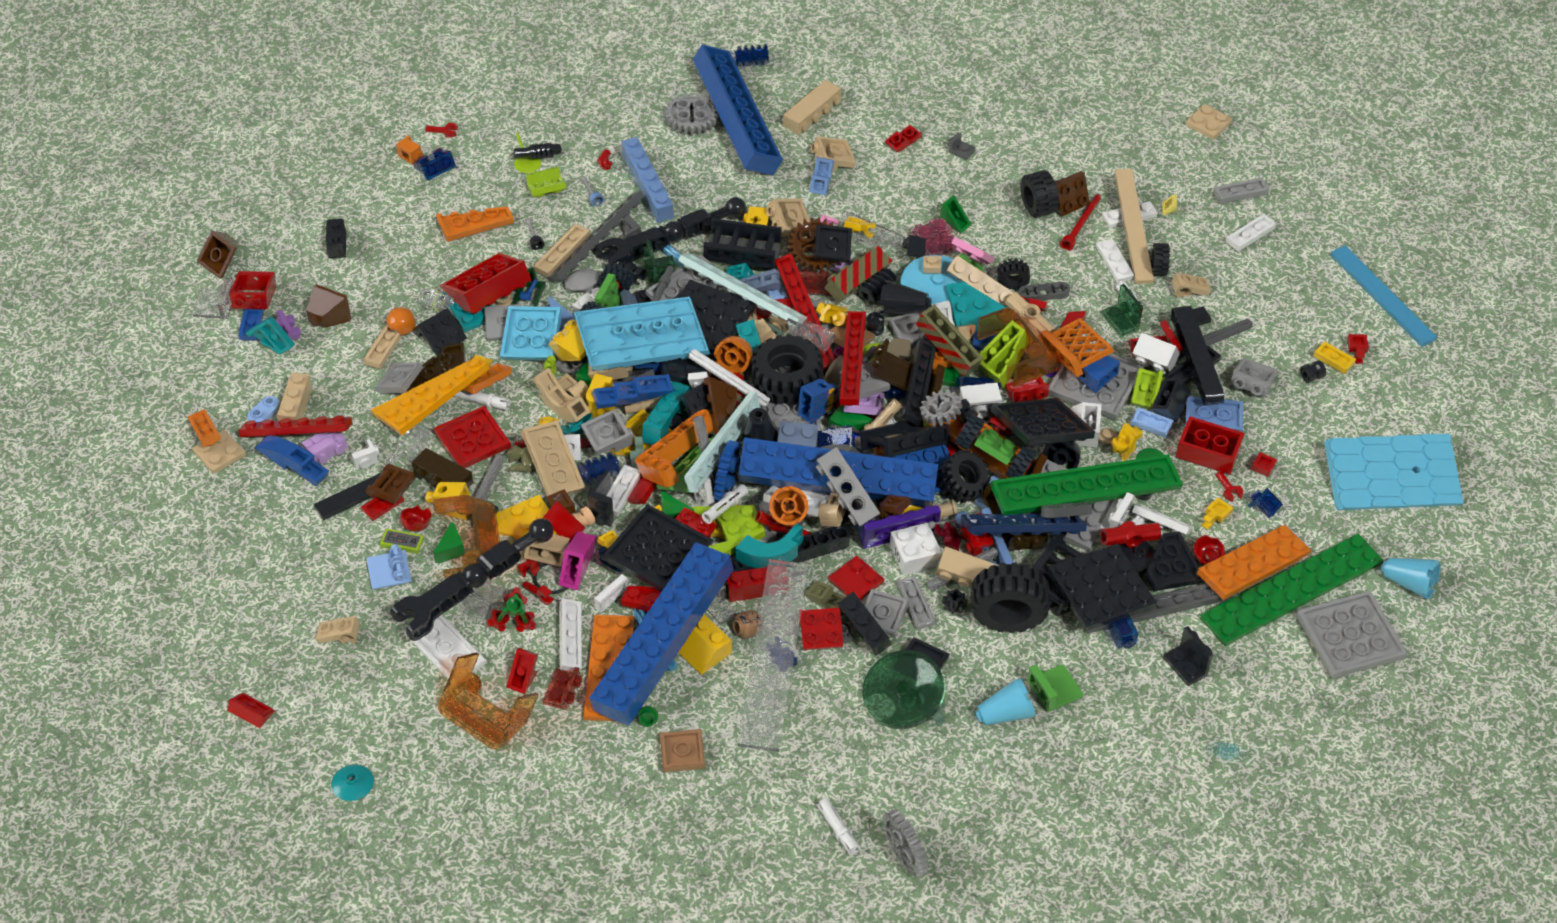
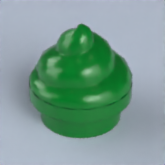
M644 706L639 710L637 717L641 725L651 727L658 721L659 715L654 707Z

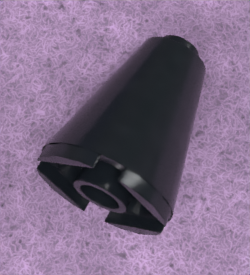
M885 280L887 285H883L880 305H884V310H880V313L884 316L920 313L931 307L932 299L928 293Z
M755 408L750 412L741 436L742 446L744 437L778 442V431L765 409Z

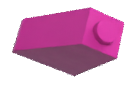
M580 531L576 533L565 549L559 580L560 586L575 590L579 589L593 556L597 536Z

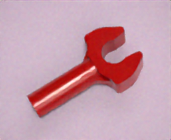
M448 122L445 127L426 125V132L443 133L446 138L456 136V131L450 130H458V125Z
M1219 471L1216 477L1226 489L1223 493L1225 499L1233 502L1234 496L1231 493H1236L1242 499V487L1240 485L1232 486L1224 473Z
M526 559V562L518 565V569L525 578L526 572L529 569L532 575L535 576L540 566L537 561Z
M528 581L522 584L524 589L537 595L545 605H549L554 601V598L549 596L552 591L545 585L539 588Z

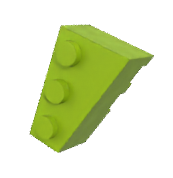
M1012 320L979 353L983 360L978 369L995 383H998L1003 389H1005L1030 342L1025 329Z

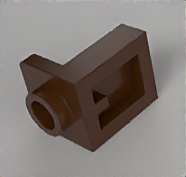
M565 489L547 496V501L551 507L558 501L571 514L576 513L575 504Z
M889 494L879 505L883 519L890 515L903 513L911 502L909 497Z

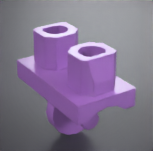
M277 310L278 318L276 322L292 340L300 339L301 330L299 327H294V316L285 315L283 310Z

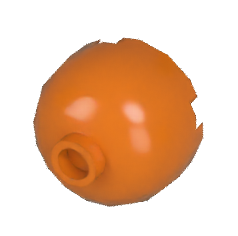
M739 336L726 337L716 346L714 356L716 355L717 359L716 363L732 374L734 372H744L750 365L753 357L750 344Z
M793 486L777 489L772 494L769 502V512L772 518L784 526H794L800 523L806 517L809 509L805 493Z

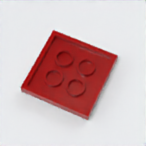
M485 406L434 428V433L450 457L463 468H467L511 448V442Z

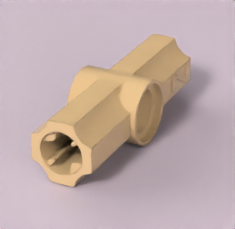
M1017 292L1012 293L1006 299L1005 304L1020 317V323L1025 327H1031L1041 338L1040 332L1046 329L1050 333L1055 331V327L1040 314V308L1037 305L1029 304Z

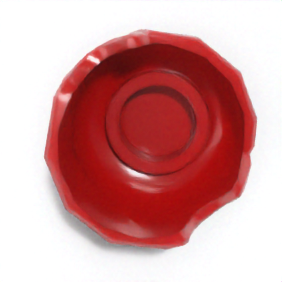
M416 505L413 508L402 510L400 522L409 531L421 532L428 527L432 513L429 508L422 510L419 505Z
M1203 535L1194 543V554L1201 564L1206 565L1224 556L1225 547L1218 538Z

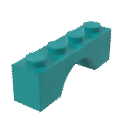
M672 381L674 391L661 397L643 423L642 441L644 443L654 445L668 434L669 426L675 413L682 414L686 409L680 395L689 391L690 386Z

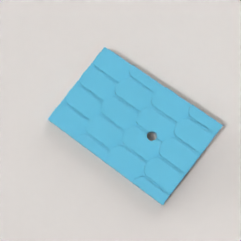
M690 297L574 312L592 370L600 371L620 366L624 368L678 358L687 359L690 352L694 349L703 355L710 354Z
M1421 434L1327 439L1324 441L1336 509L1361 510L1456 506L1464 504L1451 435Z

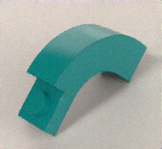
M799 524L794 525L784 538L773 543L760 542L746 535L736 547V560L753 568L786 565L798 556V546L804 539L803 527Z

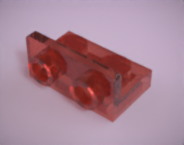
M801 270L799 272L809 295L831 296L825 289V286L828 283L827 279L832 273L828 271L815 273L810 270Z
M575 667L573 672L560 670L559 668L556 669L544 696L543 705L567 710L568 705L573 704L575 699L574 691L582 683V676H580L578 667Z

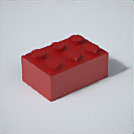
M1189 416L1178 443L1176 458L1231 475L1241 450L1245 433Z

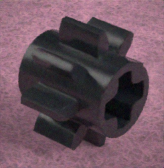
M958 589L947 590V596L942 598L944 610H949L952 614L955 612L962 613L963 607H967L965 593Z

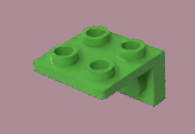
M1037 664L1029 667L1027 681L1047 712L1083 697V692L1065 665H1059L1045 672L1041 671Z

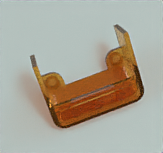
M1003 308L979 318L978 340L1001 332L1012 320L1025 329L1030 340L1027 346V354L1030 359L1016 364L1013 382L1015 387L1058 370L1060 365L1058 355L1033 324L1014 309Z
M468 495L433 499L436 514L456 511L462 515L472 514L477 549L467 551L463 555V567L444 569V579H447L451 575L457 574L458 571L463 573L467 565L478 563L476 559L500 543L496 511L492 502Z
M476 652L459 656L455 661L439 700L438 709L444 717L489 748H502L528 722L539 694L534 692L517 697L514 706L509 714H507L479 695L482 682L479 676L473 673V669L480 654Z

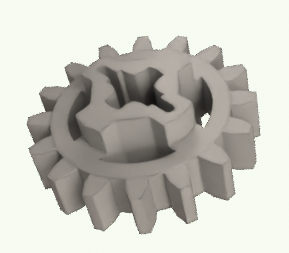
M940 390L937 394L932 392L933 396H926L927 401L921 402L923 406L920 407L923 420H926L927 424L932 422L933 426L937 423L942 426L943 422L949 424L950 419L956 420L955 415L961 414L962 404L960 397L956 395V392L950 393V390H946L945 393Z

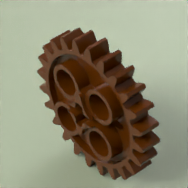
M811 217L810 222L804 219L803 225L798 222L797 228H792V233H789L787 245H789L788 252L792 253L795 263L800 262L799 268L806 266V271L812 268L813 273H815L816 269H819L820 273H822L823 268L829 271L830 265L835 268L836 262L814 259L816 225L828 224L827 219L821 222L820 217L817 218V221H814ZM802 237H809L810 239L804 240ZM808 252H809V253H812L813 255H812V256H807L805 253H808Z

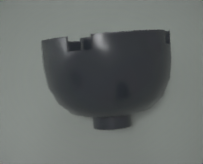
M1069 441L1068 443L1057 442L1051 445L1046 444L1042 454L1047 456L1048 460L1058 465L1067 463L1065 467L1067 469L1077 468L1081 460V450L1075 441Z

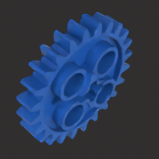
M729 440L727 446L725 445L723 454L720 456L718 472L714 482V499L717 502L724 498L725 493L732 491L735 487L736 473L741 460L740 442Z

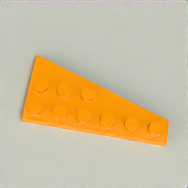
M475 357L371 409V412L376 418L402 436L489 370L490 367L487 362L479 357Z

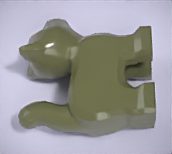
M514 445L507 452L509 463L521 460V465L515 464L510 467L509 470L511 472L529 473L536 471L527 447L520 448Z

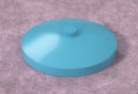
M941 256V273H923V257L912 261L905 268L900 284L928 293L932 299L931 304L949 301L945 288L946 284L962 281L946 271L953 260L952 258Z

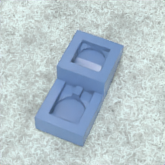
M819 156L816 158L809 192L826 196L835 160Z

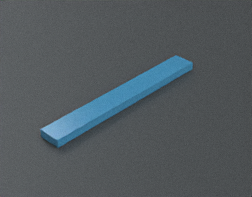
M1346 245L1331 251V257L1421 347L1436 341L1437 336Z

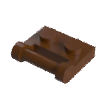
M386 464L383 472L372 485L366 488L365 492L369 497H378L396 504L416 479L415 473L392 464ZM389 476H391V477L387 480V482L382 486V488H380L381 485L386 481V479H387Z

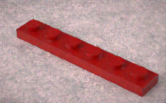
M343 415L333 418L321 416L315 419L303 417L298 420L285 418L280 421L267 419L262 422L250 420L245 422L238 431L240 437L347 431L353 422L352 417H344Z

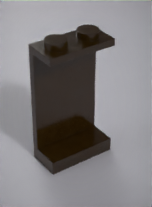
M885 339L882 345L879 344L875 350L876 357L872 363V367H874L872 375L907 392L912 363L887 352L889 340ZM940 364L931 373L927 396H933L932 392L939 393L942 388L945 367Z
M989 483L981 496L992 514H1002L991 489V483ZM1022 532L1021 535H1012L1010 533H1003L1002 535L1008 550L1039 549L1048 537L1047 533L1033 535L1029 532Z

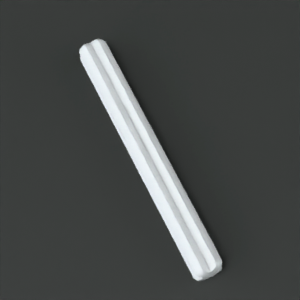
M696 349L690 352L689 358L729 385L737 387V390L746 396L750 391L757 392L760 405L763 407L768 405L770 398Z

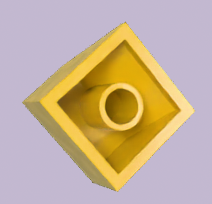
M570 320L564 325L565 328L561 332L556 333L552 337L553 340L548 345L560 361H581L586 355L585 347L576 320Z
M704 615L678 654L702 675L732 653V640Z

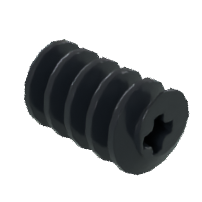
M889 268L881 269L876 275H873L858 287L860 296L869 304H874L881 297L883 285H887L885 280L896 282L894 272Z

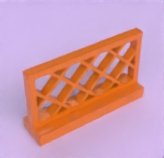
M1081 318L1052 333L1047 329L1040 332L1046 348L1076 377L1083 374L1082 368L1114 352L1113 347ZM1086 349H1093L1090 352H1085ZM1082 357H1089V358H1087V359L1081 361Z

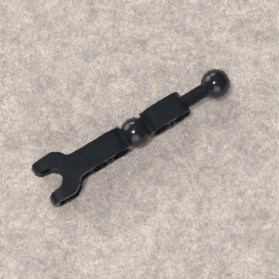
M733 197L726 202L725 207L708 213L705 209H700L677 219V222H668L664 228L661 225L624 239L610 238L602 241L597 245L596 253L601 259H608V264L612 263L613 265L619 262L617 266L621 264L623 265L622 268H624L628 262L633 263V261L662 250L667 245H670V243H678L683 237L688 239V237H695L710 231L712 218L723 219L728 216L733 219L741 218L746 213L747 206L743 199Z
M545 518L534 520L530 524L529 532L514 543H511L509 540H503L476 559L478 563L467 565L463 573L458 571L457 574L451 575L421 596H406L391 607L390 615L397 622L414 618L406 626V634L412 641L420 640L432 631L435 619L467 598L470 593H473L472 588L483 586L487 582V578L492 580V578L501 575L517 564L521 559L520 552L532 543L548 542L554 533L552 523Z

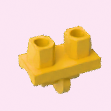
M823 302L819 303L816 312L821 315L820 321L831 323L838 327L845 325L847 322L846 312L848 309L846 307L825 304Z
M1128 423L1123 424L1118 437L1113 438L1111 442L1112 450L1115 453H1119L1122 460L1126 461L1131 453L1135 452L1136 442L1142 437L1143 432L1137 426L1131 427Z

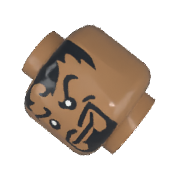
M753 610L737 614L732 623L734 633L742 639L760 635L764 626L763 618Z

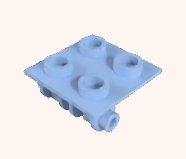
M392 545L389 550L390 553L366 558L372 590L412 582L406 550L401 551L398 545Z

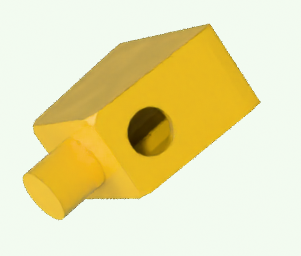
M440 482L434 492H427L426 502L434 503L438 513L464 520L469 519L471 514L468 511L473 500L465 482Z

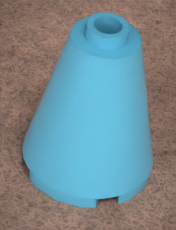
M1389 558L1383 562L1381 571L1384 572V577L1423 598L1430 599L1435 591L1431 590V588L1439 580L1441 563L1433 559Z
M1020 678L1015 679L977 706L978 710L975 711L979 723L984 722V725H991L1036 716L1033 704L1027 695L1028 692Z

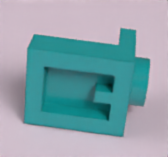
M746 263L729 266L726 271L727 274L738 280L754 275L753 270Z

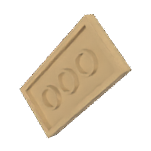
M558 420L522 429L521 434L547 496L565 489L568 495L585 489L584 482Z

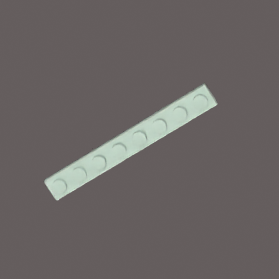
M691 253L680 255L679 262L683 263L685 268L696 270L700 276L712 279L716 285L727 287V290L731 293H738L743 299L756 303L758 308L772 312L773 316L787 320V323L791 326L805 324L807 317Z
M750 391L686 473L685 482L689 492L696 493L719 463L720 456L723 454L729 440L736 441L744 430L750 412L755 408H761L757 392Z

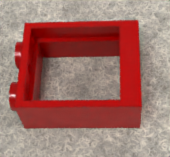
M238 271L230 290L231 308L268 309L276 290L275 272ZM244 290H250V291H264V292H243V291H244Z

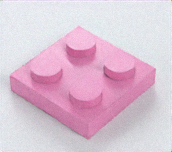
M956 237L952 241L957 251L983 264L986 262L991 264L995 259L988 253Z

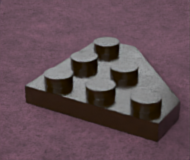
M464 342L445 345L437 357H431L422 365L423 369L412 382L409 389L411 390L465 363Z

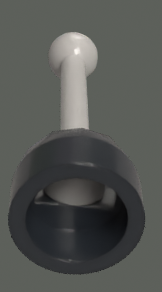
M527 218L526 224L529 225L532 234L530 238L531 249H543L545 244L542 237L535 234L532 226L533 221L531 218Z

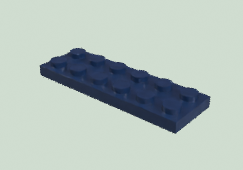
M1041 513L1005 516L1003 514H961L960 521L975 536H982L983 533H991L992 535H1003V533L1021 535L1022 532H1029L1033 535H1040L1041 532H1049L1054 535L1061 532L1079 534L1080 531L1087 530V523L1079 516L1045 518L1041 517Z

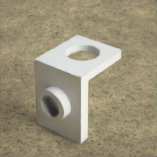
M564 435L574 460H581V435Z

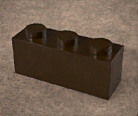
M425 448L412 462L415 476L420 480L425 479L435 488L440 482H465L468 488L473 484L471 471L428 448Z

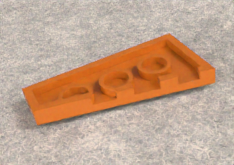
M508 206L487 208L483 212L469 210V213L458 214V212H451V215L442 216V213L436 214V219L447 242L514 223V218Z

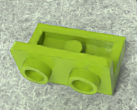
M559 167L526 174L528 190L533 197H542L550 192L559 193L562 189H566V183L561 177Z
M1141 368L1138 369L1130 405L1152 410L1159 388H1161L1165 377H1162V370L1156 373Z

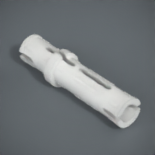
M461 390L455 395V398L505 411L509 410L508 407L511 404L510 399L498 397L493 393L478 392L476 394H469L467 391Z
M740 484L733 491L725 493L724 498L702 514L704 522L710 524L731 506H736L738 501L748 494L747 487Z
M828 798L820 800L817 807L834 830L838 842L843 844L850 856L857 854L861 847L854 839L852 830L849 827L847 828Z

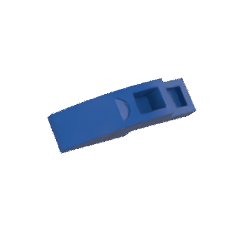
M267 436L255 447L256 450L286 470L289 467L315 486L329 475V470L314 460L315 455L288 440Z

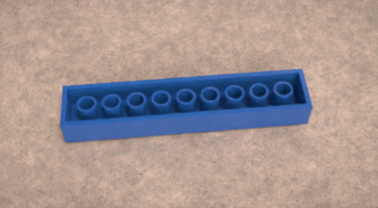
M702 44L693 61L743 167L748 171L774 175L783 158L730 51Z
M744 437L739 481L777 487L793 486L800 490L830 494L832 491L827 485L829 480L825 475H820L816 466L818 465L817 459L832 449ZM840 451L871 500L884 501L891 494L909 497L910 505L921 507L933 506L938 464ZM833 467L830 470V474L833 477H838L842 473L838 467ZM847 483L843 484L841 491L843 493H850L852 486Z
M695 542L589 697L594 712L627 726L631 724L734 570L730 555Z

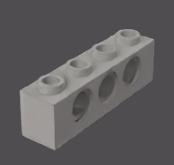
M837 447L817 459L818 465L816 468L821 476L825 475L829 480L827 482L828 487L832 493L837 492L840 497L837 500L843 509L847 508L850 512L848 517L854 526L858 524L860 528L868 521L880 515V512ZM833 467H838L842 473L838 477H833L830 474V470ZM843 484H850L852 491L848 494L841 491ZM860 500L863 503L862 509H853L852 502Z

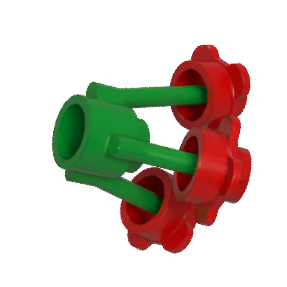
M515 587L510 594L504 595L503 600L507 604L502 611L497 609L491 611V618L487 621L489 627H495L500 632L505 631V625L510 620L508 614L515 616L518 632H523L527 629L534 630L536 628V623L533 619L535 617L534 613L531 611L526 612L522 609L523 605L527 603V597L520 593L521 590Z

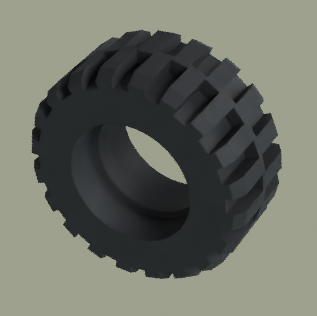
M786 334L787 336L778 335L774 339H767L766 343L763 342L759 345L758 349L753 353L751 361L752 380L755 389L770 398L771 402L776 401L782 405L784 403L793 405L794 402L799 403L800 387L818 379H823L822 354L819 348L808 339L804 340L803 337L798 335L796 337L790 334ZM783 366H793L800 369L792 373L775 371Z
M1000 563L998 566L992 565L989 569L985 568L972 582L971 610L973 616L981 625H986L988 629H995L1002 633L1004 631L1015 633V631L1025 632L1026 629L1031 630L1040 625L1049 614L1048 581L1037 569L1029 568L1025 564Z

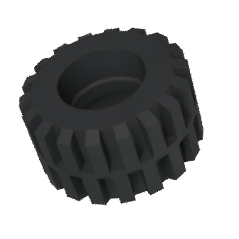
M1042 170L1022 177L1021 196L1029 214L1036 218L1055 213L1059 207V194L1052 175L1047 170Z
M970 450L955 452L940 465L941 467L937 471L939 473L937 480H940L938 485L942 487V493H946L948 495L947 498L950 500L953 498L957 503L959 501L966 503L967 501L974 500L984 492L991 478L988 476L990 470L986 468L988 466L987 463H984L982 461L983 458L981 456L978 457L977 453H970ZM959 471L966 475L969 483L961 478Z

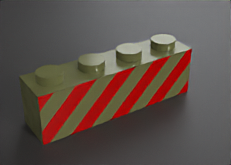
M879 246L874 249L869 248L861 258L859 256L851 262V265L848 266L846 264L840 269L838 274L833 273L827 279L828 283L825 289L838 303H841L858 291V287L873 275H876L881 269L888 268L892 260Z
M934 304L922 312L916 326L961 376L965 378L977 370L983 357Z

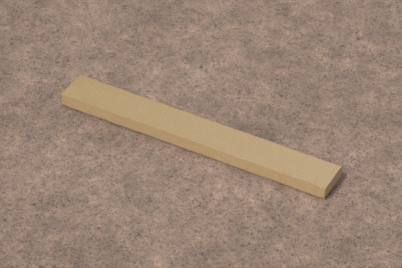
M1115 169V181L1135 284H1151L1154 282L1133 170Z

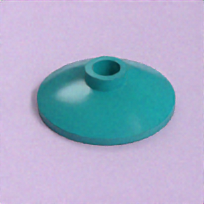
M588 413L577 422L561 425L563 434L583 433L581 424L592 420L593 415Z
M358 764L347 765L335 773L331 781V788L333 793L342 800H359L371 791L374 777L372 772L365 766ZM351 777H354V778H355V779L352 780V781H349V780H348V779L351 778Z

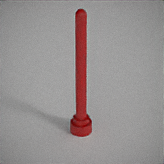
M1096 194L1071 233L1063 237L1060 242L1061 248L1069 251L1074 248L1076 244L1075 238L1100 201V194Z

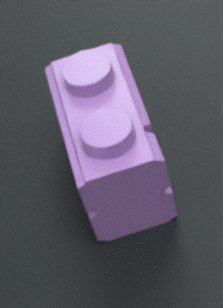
M341 432L318 433L301 442L302 448L315 455L314 460L319 464L326 463L331 457L342 454L348 448L346 438Z

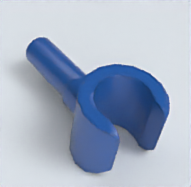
M533 280L527 292H520L519 298L521 300L530 301L532 299V292L538 280Z

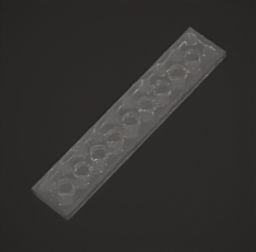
M772 559L768 561L738 737L739 747L775 752L780 750L809 564Z

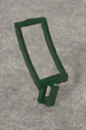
M535 268L528 269L531 281L537 280ZM546 281L537 282L535 287L539 288L533 307H538L541 295L546 287ZM527 282L524 287H530L532 282ZM524 287L518 289L513 305L518 304L520 292L523 291Z

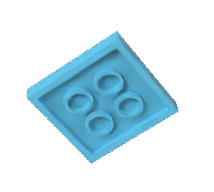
M508 306L500 358L505 360L545 361L549 355L555 357V353L548 344L553 340L552 337L559 332L563 311L561 307Z

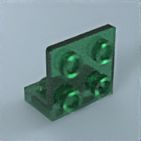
M646 240V247H643L645 258L647 257L644 260V266L646 270H649V283L653 282V285H655L660 277L664 275L667 266H672L674 268L673 272L675 271L673 255L655 258L650 240Z
M1125 284L1120 285L1117 304L1103 309L1101 314L1121 338L1139 331L1143 305L1135 298L1132 291Z

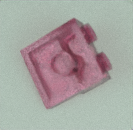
M943 217L940 219L933 218L925 225L918 224L912 231V235L926 238V256H943L956 250V246L952 244L954 239L952 228Z

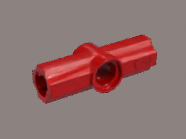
M1127 521L1120 527L1101 529V543L1103 546L1118 543L1126 544L1127 547H1136L1143 541L1160 540L1161 527L1159 523L1136 525L1133 521Z

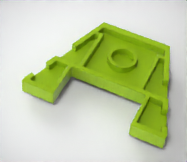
M695 506L693 509L695 513L702 516L712 506ZM731 506L714 519L719 521L726 542L708 547L732 555L746 535L756 540L765 537L763 525L755 522L757 514L755 506Z

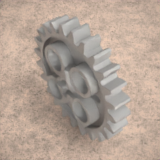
M684 93L683 97L677 95V99L672 98V102H667L664 118L665 122L668 123V127L672 126V130L678 129V133L684 131L685 135L691 132V135H693L694 132L700 134V131L706 133L707 128L712 130V126H716V122L719 121V114L711 98L705 99V95L699 97V93L695 96L692 93L689 96ZM690 105H693V123L690 122Z
M896 809L884 813V816H882L884 820L882 822L885 825L883 827L886 832L885 835L889 839V844L893 847L892 851L899 862L915 878L927 873V867L929 866L927 863L928 858L925 856V850L921 846L922 842L918 840V834H916L909 820H905L904 814H901Z

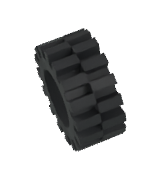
M1168 243L1153 244L1151 254L1153 275H1168L1170 263Z
M1017 258L1014 261L1008 259V262L1004 260L1003 264L1000 263L997 268L998 283L1009 290H1016V288L1019 290L1020 287L1029 284L1030 268L1028 264L1024 263V260L1018 261Z

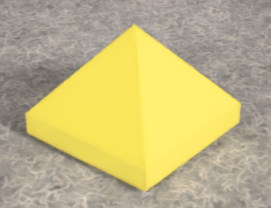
M1176 194L1162 202V215L1177 211Z

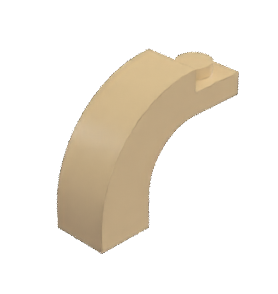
M546 368L532 378L541 392L540 398L562 420L574 423L591 412L581 396L572 397L563 390L550 368Z

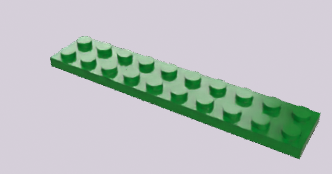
M1169 454L992 480L990 486L1003 516L1041 511L1042 505L1079 502L1093 503L1124 498L1127 492L1134 496L1178 490L1182 488L1183 483Z
M1358 533L1201 614L1200 619L1224 646H1227L1383 564L1384 560Z

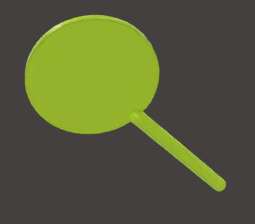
M516 133L520 148H524L519 133ZM520 158L515 160L514 167L519 172L532 173L537 171L542 163L541 159Z

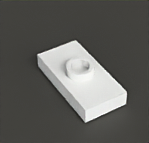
M621 574L610 585L605 586L602 592L594 598L597 611L603 612L626 591L628 587L626 576Z

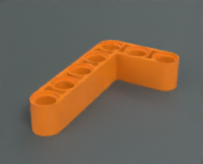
M703 409L693 414L635 459V463L643 478L663 487H671L679 481L672 462L700 440L697 439L699 437H696L698 432L695 430L697 428H694L696 423H693L695 422L693 417L703 415L707 434L709 435L714 431L712 418L708 410Z

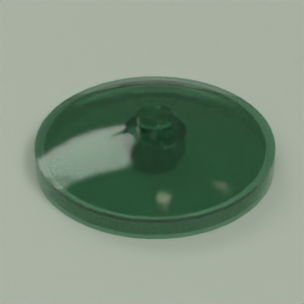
M900 650L880 658L869 669L862 687L863 701L870 715L880 724L893 729L913 728L929 720L939 709L945 694V681L938 665L929 656L913 650Z

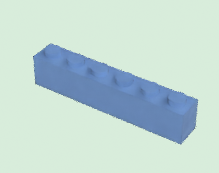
M638 137L621 141L622 156L639 189L644 194V198L657 223L673 219V203Z

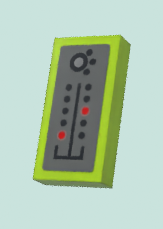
M386 528L380 542V547L390 549L392 545H398L401 551L406 550L408 553L418 554L424 541V535Z

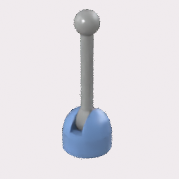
M582 176L580 181L585 184L591 193L589 200L592 206H598L595 204L598 201L599 205L603 204L604 197L602 194L594 192L588 184L587 178Z
M959 512L954 515L952 520L930 521L928 526L934 529L936 524L941 526L948 522L962 528V523L960 522L961 514L968 513Z

